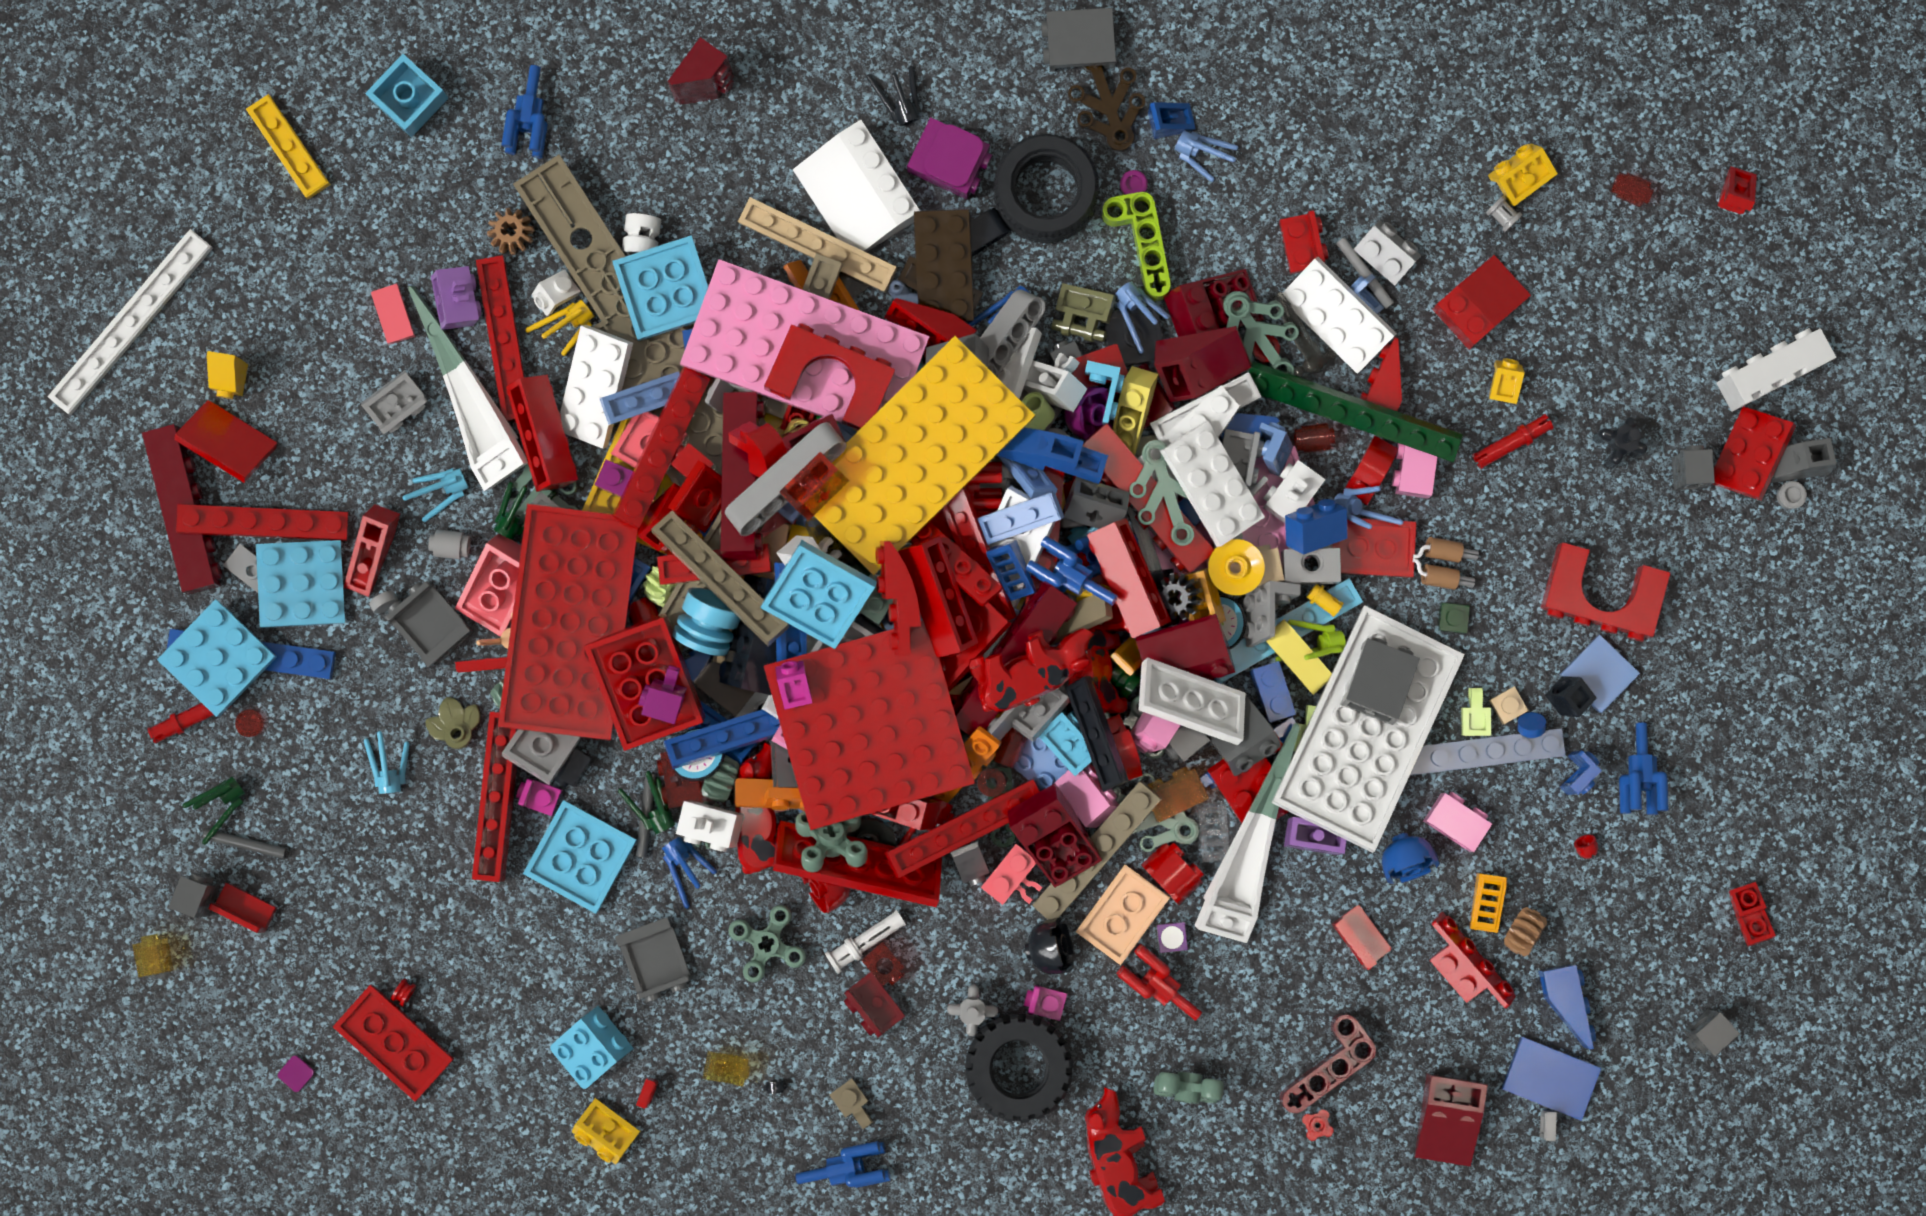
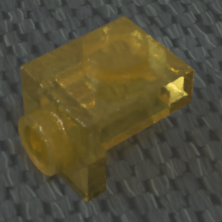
M708 1050L702 1078L743 1087L750 1071L748 1059L740 1055Z

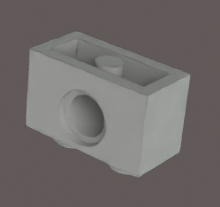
M1333 544L1304 555L1290 547L1281 552L1285 583L1314 585L1338 584L1341 582L1340 548H1333ZM1306 557H1313L1317 560L1318 568L1316 571H1309L1305 568L1304 559Z

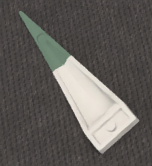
M409 286L408 290L424 325L448 389L470 467L483 490H491L528 464L527 458L517 442L518 436L446 331L441 330L439 321L414 286Z
M1297 723L1291 728L1203 897L1205 901L1195 923L1198 930L1244 943L1248 942L1258 917L1266 865L1279 806L1271 802L1291 762L1300 729Z

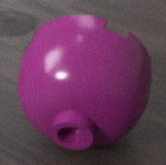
M1086 387L1087 390L1074 412L1065 410L1066 426L1074 436L1086 440L1104 425L1102 422L1109 395L1108 389L1104 387ZM1114 396L1113 402H1117V399H1116L1115 396ZM1109 420L1108 425L1112 428L1114 420Z

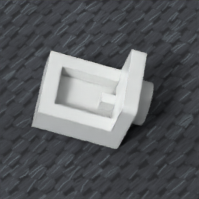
M564 269L539 282L532 293V297L536 306L546 316H549L556 307L577 297L580 290Z

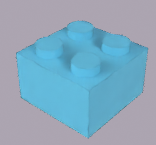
M404 54L365 93L379 109L411 138L448 99L445 92Z

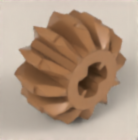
M506 208L505 216H502L500 212H496L495 215L499 220L497 222L490 220L488 223L492 228H495L487 231L488 237L494 238L491 241V245L493 247L499 246V252L502 254L506 253L509 248L510 254L516 255V247H519L524 252L526 251V247L523 244L524 241L527 243L533 242V239L527 235L535 232L533 226H527L531 219L529 216L522 217L523 212L519 209L513 214L510 208ZM509 227L515 231L513 236H510L506 231Z
M1523 908L1504 938L1505 946L1516 954L1524 957L1529 955L1547 925L1546 918L1534 909Z

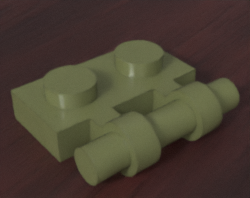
M1062 283L1055 310L1065 313L1063 321L1054 319L1051 328L1052 330L1060 331L1061 335L1069 337L1077 335L1084 337L1086 341L1094 342L1098 340L1104 342L1107 332L1097 329L1099 322L1110 323L1117 297ZM1075 317L1088 319L1086 326L1074 324Z

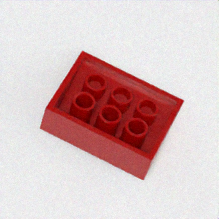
M667 613L639 622L584 645L624 751L703 723L706 717L678 642L672 636L673 629ZM669 665L680 668L676 685L687 688L680 714L675 724L641 715L643 706L639 705L640 697L646 684L651 685L654 678L664 681Z

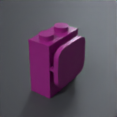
M930 117L907 165V172L967 199L970 193H976L981 179L977 177L982 168L987 169L993 155L989 153L990 144L981 141L978 136L954 125H946Z

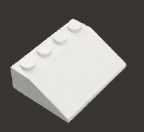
M862 120L837 134L793 169L836 238L864 252H868L914 222V211H920Z

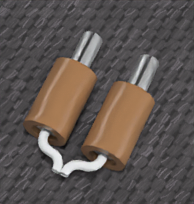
M1429 537L1426 545L1420 548L1419 553L1413 555V562L1417 564L1422 584L1455 590L1458 585L1474 587L1475 583L1473 582H1475V579L1460 576V572L1457 569L1425 564L1423 569H1421V563L1418 560L1423 555L1424 550L1425 556L1429 558L1457 563L1462 558L1477 560L1479 556L1476 555H1479V552L1464 549L1462 542Z

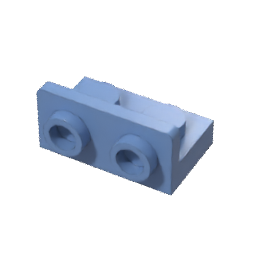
M1270 422L1269 425L1261 423L1259 429L1266 441L1262 449L1263 460L1269 472L1280 477L1293 449V445L1283 426Z

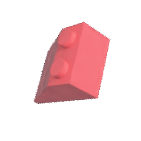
M498 533L486 543L455 609L501 637L502 633L508 629L512 622L511 613L514 607L521 545Z

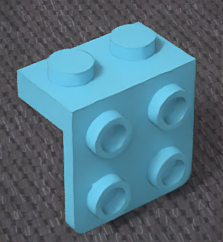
M599 1006L582 1017L550 1046L552 1053L583 1089L588 1088L608 1069L634 1049L627 1041V1038L617 1029L608 1015Z

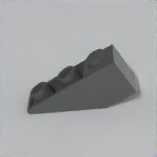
M1831 438L1805 441L1787 446L1770 483L1830 475L1837 464Z

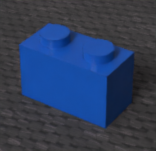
M1323 499L1318 504L1301 507L1296 512L1285 515L1286 546L1304 555L1347 539V508L1335 503L1334 500Z
M1279 661L1249 671L1264 718L1268 723L1296 715Z

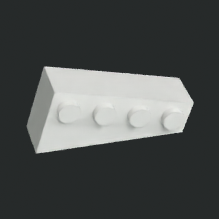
M1808 328L1795 335L1796 341L1788 345L1786 341H1783L1770 348L1771 354L1763 357L1760 353L1746 361L1747 366L1741 369L1735 366L1721 373L1724 378L1718 381L1717 385L1731 411L1733 412L1835 359L1836 356L1821 328L1814 332Z
M1221 385L1159 440L1168 446L1206 421H1209L1219 438L1240 406ZM1153 449L1151 457L1155 460L1160 458V450ZM1141 455L1138 461L1144 466L1145 462ZM1166 466L1169 477L1177 481L1170 467ZM1154 469L1151 476L1155 479L1156 482H1158V478Z

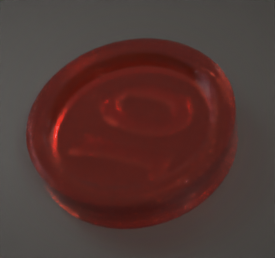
M250 709L244 710L236 717L235 727L242 736L255 737L263 730L264 720L259 712Z

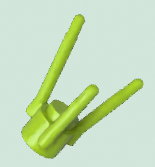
M1288 620L1289 625L1323 631L1322 635H1319L1317 638L1318 647L1311 648L1313 652L1304 656L1305 660L1331 653H1341L1346 646L1343 632L1340 630L1335 631L1334 625H1320L1299 620ZM1279 656L1275 658L1276 661H1282Z

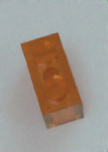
M1187 766L1171 773L1173 779L1165 783L1160 778L1147 784L1163 798L1152 810L1157 823L1209 799L1195 768L1189 771Z

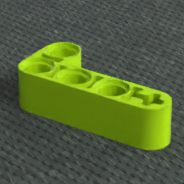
M1137 192L1109 198L1103 206V221L1111 227L1131 224L1144 292L1153 301L1163 300L1170 289V278L1153 197L1146 192ZM1139 201L1146 202L1149 210L1140 213L1135 209L1134 204ZM1112 206H1116L1121 209L1122 215L1113 218L1108 214L1107 210ZM1143 228H1150L1154 232V237L1144 239L1140 236L1139 231ZM1149 254H1154L1159 258L1160 263L1156 266H1150L1145 262V257ZM1157 273L1158 284L1160 286L1164 285L1161 292H1157L1156 288H1151L1154 284V274Z

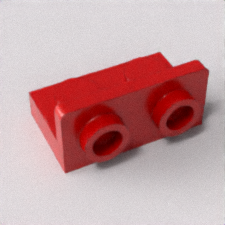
M1314 210L1308 211L1305 215L1279 220L1290 275L1303 272L1316 257H1319L1324 263L1325 260H1328L1326 244H1321L1319 233L1323 232L1320 217H1315Z

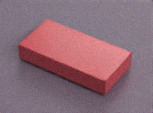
M396 283L371 292L387 344L391 345L415 337L399 285Z

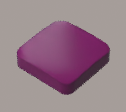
M292 1056L278 1072L277 1076L294 1092H299L313 1077L315 1071L299 1056Z

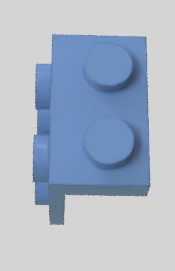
M1039 737L1034 742L1026 738L1009 758V764L1026 779H1034L1037 788L1041 791L1054 784L1068 771V768Z

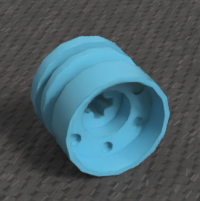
M697 587L688 589L682 605V609L687 614L678 616V625H675L672 636L693 650L714 656L726 655L730 648L729 642L733 640V633L729 629L737 628L740 618L711 590Z

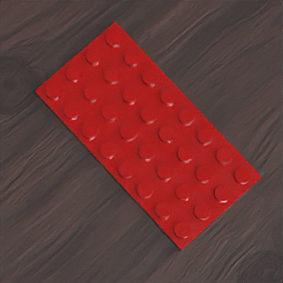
M527 504L498 727L611 741L613 721L584 645L626 628L638 528L613 517V514Z

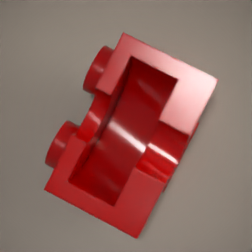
M1174 842L1170 846L1165 843L1149 856L1141 866L1180 905L1203 883L1200 878L1204 874L1194 863L1188 866L1182 859L1185 854Z

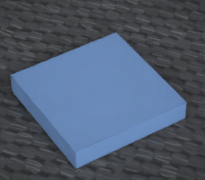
M1597 635L1559 675L1561 677L1582 678L1597 697L1591 706L1599 713H1602L1640 673L1601 635Z

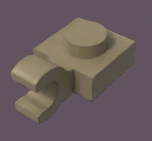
M853 1078L829 1094L845 1118L852 1113L862 1129L873 1123L862 1107L869 1100Z

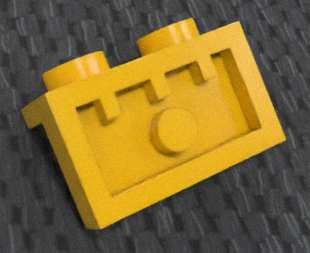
M1526 144L1517 149L1516 155L1509 160L1498 163L1488 177L1491 181L1498 184L1509 205L1515 206L1558 173L1543 147Z
M596 1098L572 1129V1133L575 1134L574 1137L579 1143L584 1146L590 1145L598 1151L597 1155L602 1160L614 1164L619 1162L640 1133L638 1129Z

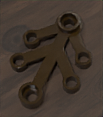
M1103 65L1083 66L1086 72L1092 74L1101 100L1085 93L1084 89L1079 85H1074L1069 89L1068 98L1072 103H1081L1107 116L1109 125L1095 120L1091 112L1082 111L1077 116L1078 126L1082 129L1089 128L1105 136L1108 145L1113 150L1124 151L1128 149L1134 139L1131 126L1138 112L1145 106V97L1140 93H1134L1130 96L1129 109L1122 122H1120L1117 111L1129 87L1136 81L1135 70L1124 68L1121 71L1120 82L1113 96H1111L1102 70ZM1125 73H1131L1133 75V79L1131 81L1124 80L1123 75ZM1074 90H1078L1082 95L1080 98H1073L1071 93ZM1139 98L1142 101V105L1134 106L1132 100ZM1088 116L1091 121L1088 124H1083L1080 118ZM1121 132L1125 135V139L1118 141L1115 138V134Z

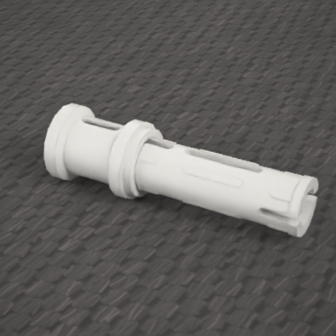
M896 910L853 940L852 938L845 939L843 945L832 952L827 951L825 955L837 974H839L841 968L854 960L859 961L863 956V952L906 924Z

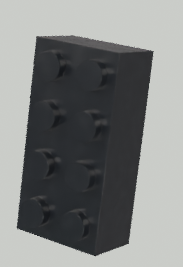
M745 575L743 579L763 600L775 583L773 579L754 575ZM740 619L738 627L731 631L733 633V640L729 642V651L725 656V661L720 665L719 682L771 695L764 665L777 662L776 640L768 647Z

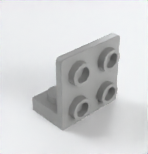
M1268 581L1246 594L1243 601V609L1246 612L1247 621L1244 634L1246 647H1254L1275 636V610L1278 609V606L1288 604L1290 600L1300 596V584Z

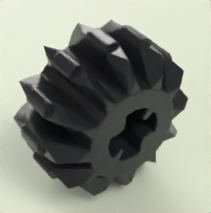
M1173 572L1169 578L1164 577L1160 580L1162 587L1157 589L1167 612L1170 611V619H1176L1180 616L1184 620L1189 618V613L1194 615L1198 612L1196 605L1202 604L1204 600L1197 596V594L1203 592V589L1200 587L1195 588L1196 578L1189 580L1188 573L1184 572L1179 576L1178 573ZM1178 591L1182 594L1180 596V601L1177 598V596L1179 595Z

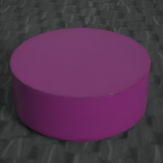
M1137 170L1126 172L1120 181L1122 194L1146 192L1147 178L1142 172Z

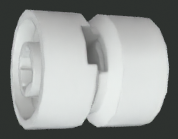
M626 214L624 231L628 235L623 237L621 249L624 255L629 256L657 247L658 242L655 240V237L660 234L661 219L646 214Z

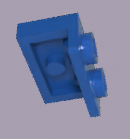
M1582 750L1574 751L1568 757L1579 769L1560 788L1567 795H1579L1580 793L1584 795L1595 785L1593 779L1602 770L1597 766L1600 762L1589 751L1585 753Z

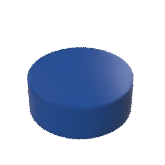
M1529 712L1522 714L1518 718V732L1528 738H1536L1545 733L1546 719L1541 714Z

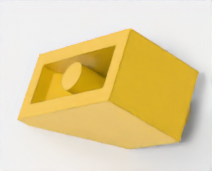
M208 351L207 370L209 388L217 392L216 396L221 398L233 399L234 395L243 396L248 364L235 355Z

